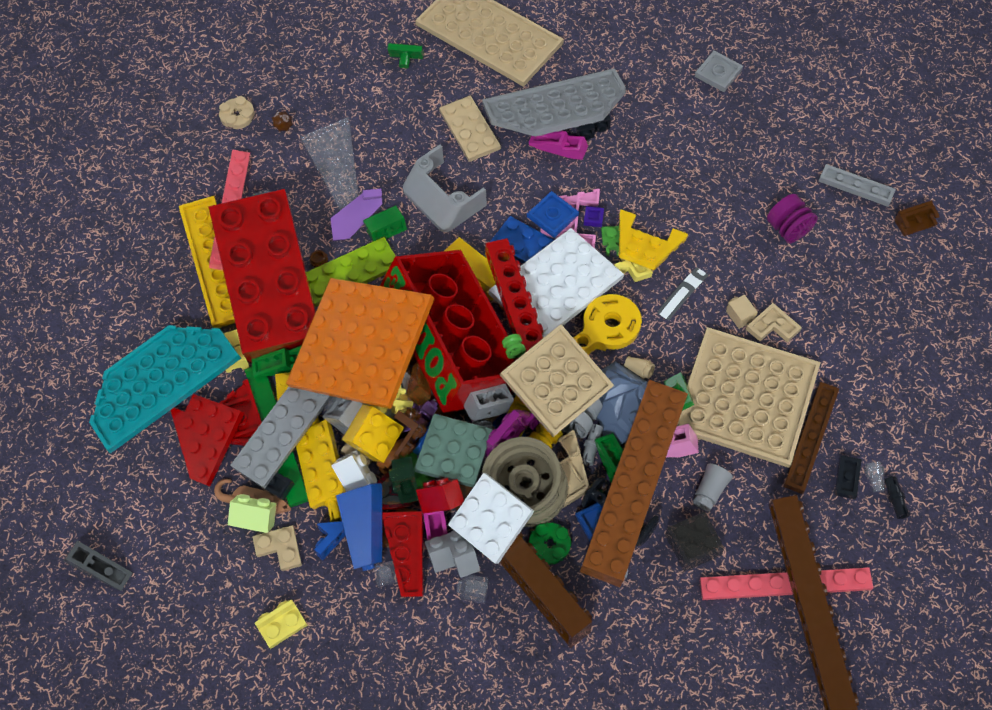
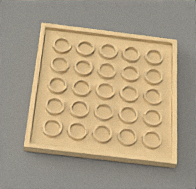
M707 327L687 385L694 405L681 412L677 426L689 424L699 439L790 468L821 362Z

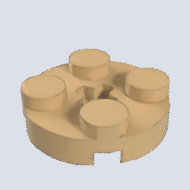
M243 96L230 99L219 106V117L222 124L233 129H242L248 126L255 115L253 105ZM238 111L240 115L236 116L234 112Z

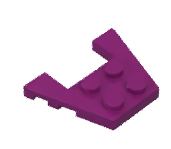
M514 409L511 413L505 415L502 424L489 434L487 457L500 443L519 437L527 427L533 431L540 423L531 411Z

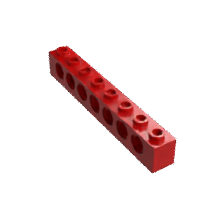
M508 238L485 243V255L512 334H519L521 336V343L525 346L527 352L543 339V327L541 323L538 324L537 322L538 315L536 308H532L531 294L525 289L526 280L524 276L520 275L519 261H515L514 246L509 244Z

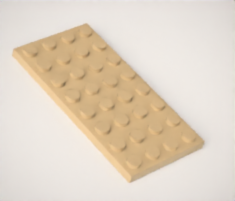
M435 0L415 20L418 27L523 87L564 43L563 38L494 0Z

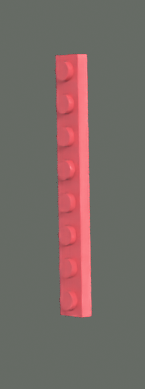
M232 150L222 203L242 199L250 159L249 152ZM214 238L209 268L223 270L216 238Z
M870 568L821 570V582L826 585L827 593L873 589ZM787 572L700 578L702 600L793 595Z

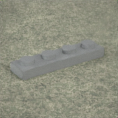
M828 164L825 165L819 179L821 183L889 207L896 190L895 188Z

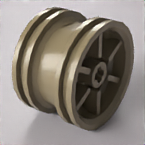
M531 437L511 438L500 443L486 458L482 474L487 473L503 487L509 486V491L520 500L523 499L525 504L534 510V513L524 527L545 524L557 516L564 507L568 495L567 477L556 454L542 441ZM533 460L535 464L530 466L527 465V462ZM514 466L515 468L509 473L508 468ZM545 473L550 475L547 480L542 479ZM529 482V487L525 488L526 483ZM540 492L545 495V498L542 500L537 499V494Z

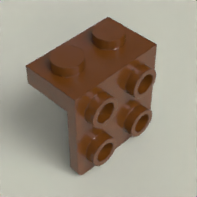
M415 408L398 410L394 416L411 429L393 455L396 459L405 457L407 454L410 455L416 447L414 443L417 438H422L427 431L425 426L428 421L421 417L422 414Z

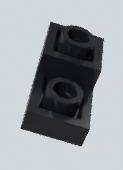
M608 114L602 121L577 127L576 136L585 137V140L588 141L594 138L595 132L610 130V115Z

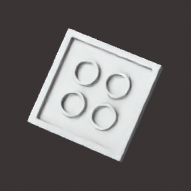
M483 473L448 525L491 561L498 564L530 519L534 510L487 473Z

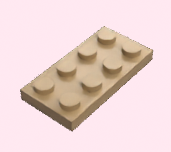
M471 95L439 108L442 117L468 162L501 149V145Z

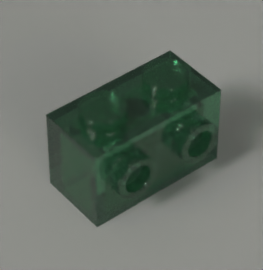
M412 456L391 460L392 469H389V476L394 493H398L400 503L418 501L416 489L419 488Z

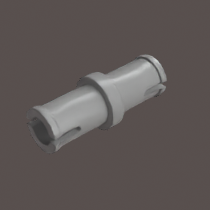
M593 424L588 439L584 442L585 449L582 460L585 465L589 463V466H593L597 451L594 441L601 437L603 427L596 424L595 427V424Z

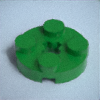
M539 524L530 536L529 543L536 549V555L540 560L544 559L549 565L559 563L570 552L571 538L568 530L559 524ZM553 539L556 545L547 548V544H544V542Z

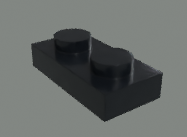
M840 456L835 488L836 496L854 500L857 498L862 459Z

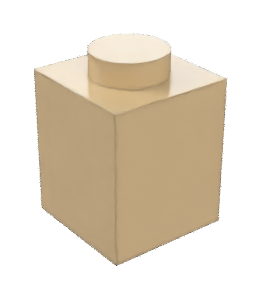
M745 295L739 298H732L728 302L726 310L738 329L751 323L758 313Z

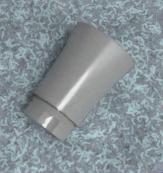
M707 464L704 476L695 493L693 504L705 511H710L713 505L717 503L725 487L732 480V474L718 465Z

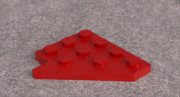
M193 394L185 412L176 408L170 411L190 479L210 487L244 413Z

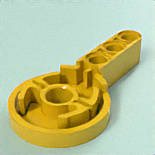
M616 294L600 296L587 306L583 319V331L573 338L578 344L587 345L581 348L588 355L595 349L606 351V349L624 348L633 343L640 333L641 313L635 303L624 296ZM615 319L619 322V325L610 327L605 324V321Z

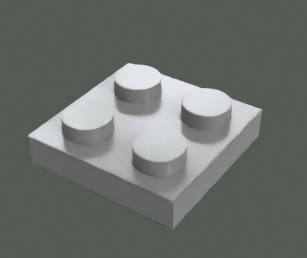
M713 51L695 72V77L725 92L740 74L743 65Z

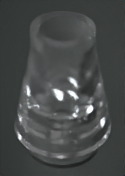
M881 462L865 464L864 473L873 493L884 492V466H882Z

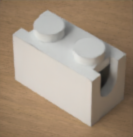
M358 450L337 459L331 465L346 492L369 484H377V478L368 468L365 456Z

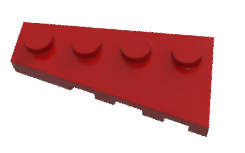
M382 512V520L401 597H424L423 512Z

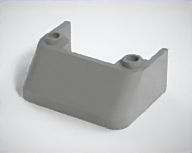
M438 145L415 162L403 184V192L440 231L449 232L487 206L486 189L483 187L470 197L462 191H456L448 196L427 175L444 163L443 149L441 145Z

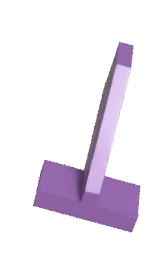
M381 189L363 190L361 195L330 218L333 241L350 239L364 225L363 220L371 217L381 207Z

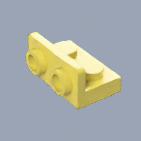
M293 600L281 602L277 609L270 613L262 614L258 621L255 622L270 649L308 626Z

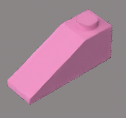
M689 424L677 426L666 457H684L699 453L697 435Z

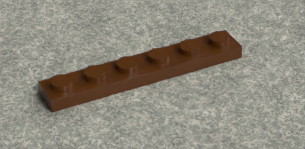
M823 382L819 383L783 487L804 494L840 388Z

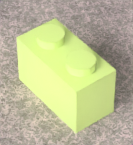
M246 494L237 495L230 501L228 525L268 533L274 526L277 503L270 502L266 498L254 499Z

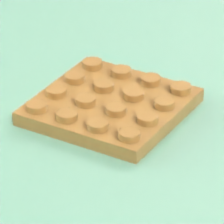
M562 324L500 373L503 380L552 437L557 435L614 386Z

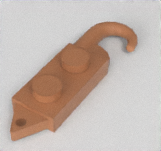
M231 479L220 480L214 488L215 496L222 502L230 503L237 495L246 494L250 498H266L270 502L277 503L275 516L276 514L291 511L290 506L284 500L256 488L243 485L238 487L232 495L222 493V485L231 483Z

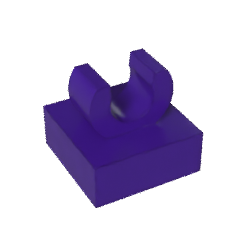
M586 206L584 226L602 228L604 208Z

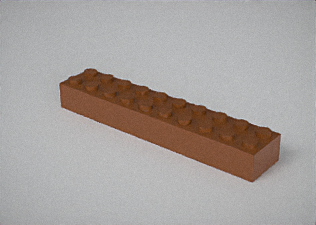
M652 380L648 381L580 573L621 587L688 393Z

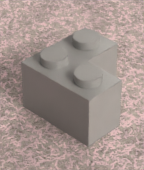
M455 530L425 541L435 573L455 566L460 578L480 571L472 544Z

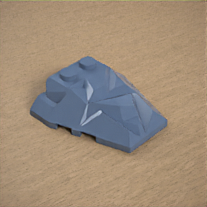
M615 361L601 370L614 386L599 398L603 407L597 420L600 426L603 427L602 435L606 436L613 433L622 448L627 442L648 382Z

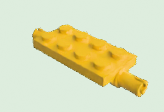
M317 416L296 445L310 508L316 509L326 506L330 522H339V519L342 521L336 495L346 491L331 466L339 459L332 425L327 420L319 422V417Z

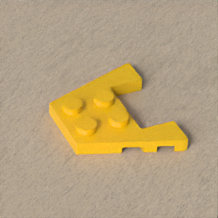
M620 210L619 258L655 270L688 237L687 233L673 228L668 241H665L659 237L633 229L631 227L635 221L636 214Z

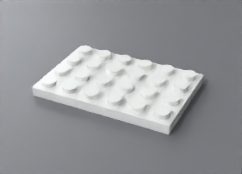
M572 228L520 266L521 271H519L520 275L525 277V289L531 294L532 308H536L538 324L541 323L543 327V337L547 336L560 324L562 326L584 310L594 299L603 295L624 277V274ZM495 285L489 289V295L503 307Z

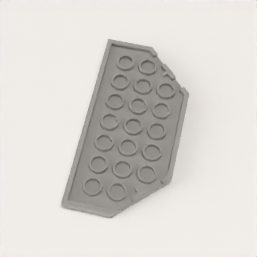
M614 68L482 99V103L491 125L535 137L604 120L624 96L626 87Z

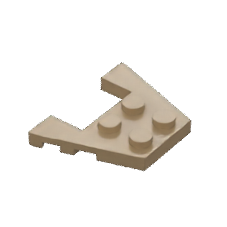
M574 430L558 439L569 456L560 462L568 482V495L564 507L585 495L589 489L587 475ZM545 473L542 479L547 480L550 475ZM529 482L526 483L525 488L529 487ZM538 493L537 498L539 500L544 499V493Z

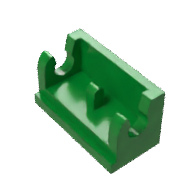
M396 205L363 220L367 228L366 231L373 242L382 237L388 239L407 230L404 216Z

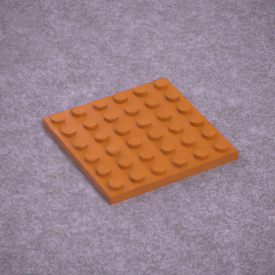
M330 278L286 384L296 389L391 409L433 304L434 297L430 294Z

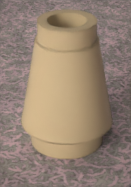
M628 356L624 367L643 379H649L654 372L655 364H652L650 360Z

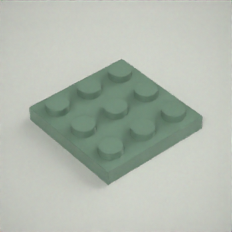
M434 414L415 466V472L439 479L448 477L449 480L458 479L459 484L473 488L477 483L487 453V440L493 429Z

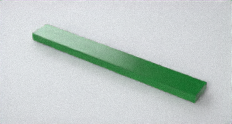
M250 367L244 370L261 421L263 422L275 406L276 400L268 376L254 378L253 369ZM292 451L278 470L279 474L295 483L286 496L290 508L308 502L306 488Z

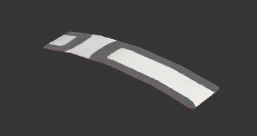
M696 267L671 294L657 313L669 321L687 298L709 275Z

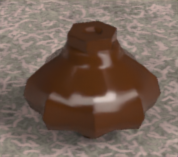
M277 111L272 117L273 127L277 128L279 132H288L289 128L293 126L292 116L288 115L286 111Z

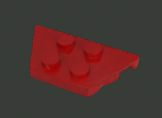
M245 379L242 382L243 385L236 391L233 390L229 393L225 400L219 402L244 413L230 443L232 445L245 446L262 423L248 379Z

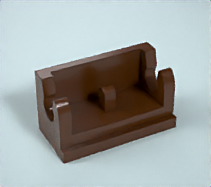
M931 200L898 211L894 221L903 236H907L937 226L938 223L935 218L940 216Z

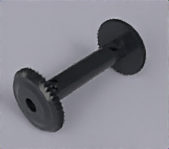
M604 477L596 479L589 487L581 502L583 508L589 506L593 500L601 506L604 505L607 494L601 491L605 483ZM657 515L648 524L644 521L636 546H642L650 538L659 523Z

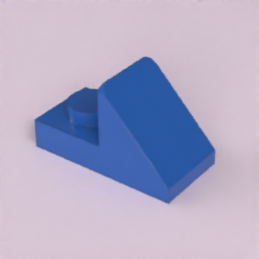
M342 521L317 524L318 529L326 535L325 538H321L316 543V548L314 549L320 559L324 560L346 536Z

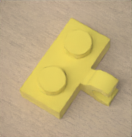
M620 258L622 262L614 264L623 274L628 271L635 282L652 277L653 272L651 269Z

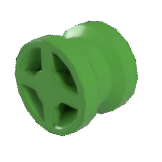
M519 334L509 335L502 341V345L506 349V355L510 359L519 358L526 352Z

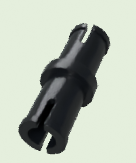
M891 476L884 479L889 493L888 499L893 504L897 519L909 517L910 513L904 500L906 497L901 492L897 477L894 476L892 479Z

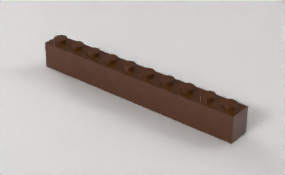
M797 495L773 499L768 506L824 709L858 710V696L851 687L852 675L846 669L844 662L846 661V654L844 649L840 648L838 641L840 639L837 626H834L832 620L834 617L833 609L827 603V588L821 582V567L814 557L816 553L813 542H810L808 536L810 533L807 521H804L802 515L804 513L803 504L801 501H798Z

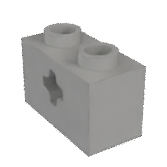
M501 384L470 392L463 406L471 421L475 422L507 413L514 399L506 384Z

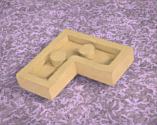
M774 303L746 327V330L759 341L763 340L772 331H775L787 343L802 329L799 324Z
M293 525L252 536L257 557L277 552L281 571L302 566Z

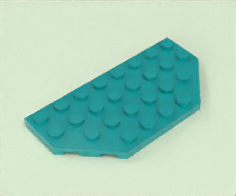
M168 325L104 371L102 388L98 391L95 401L94 415H91L89 423L106 450L112 453L235 364L241 357L219 328H212L210 330L202 329L201 327L187 326L186 328H179Z

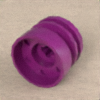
M790 194L781 199L770 210L766 219L775 230H779L780 236L784 237V240L791 244L808 234L817 223L818 217L815 213H812L809 207H805V202L797 194Z

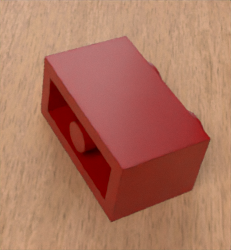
M448 477L437 480L436 483L433 479L422 483L423 487L416 489L423 514L451 510L462 505L464 502L458 479L449 480Z

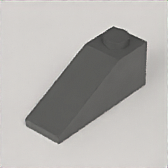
M79 541L73 544L63 560L77 570L119 591H122L132 575L131 571Z

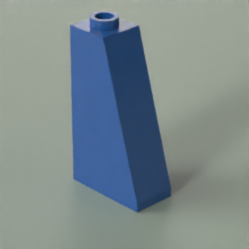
M381 483L369 484L336 495L354 569L362 568L363 571L374 569V564L382 562Z

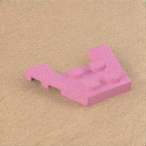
M594 189L593 192L589 193L583 191L578 192L577 195L568 197L567 195H562L559 197L579 211V205L598 207L600 189ZM578 216L554 239L560 237L570 228L577 233ZM541 228V233H543L544 235H546V236H548V237L553 238L551 235H549L547 232H545V231ZM579 234L595 248L596 235Z

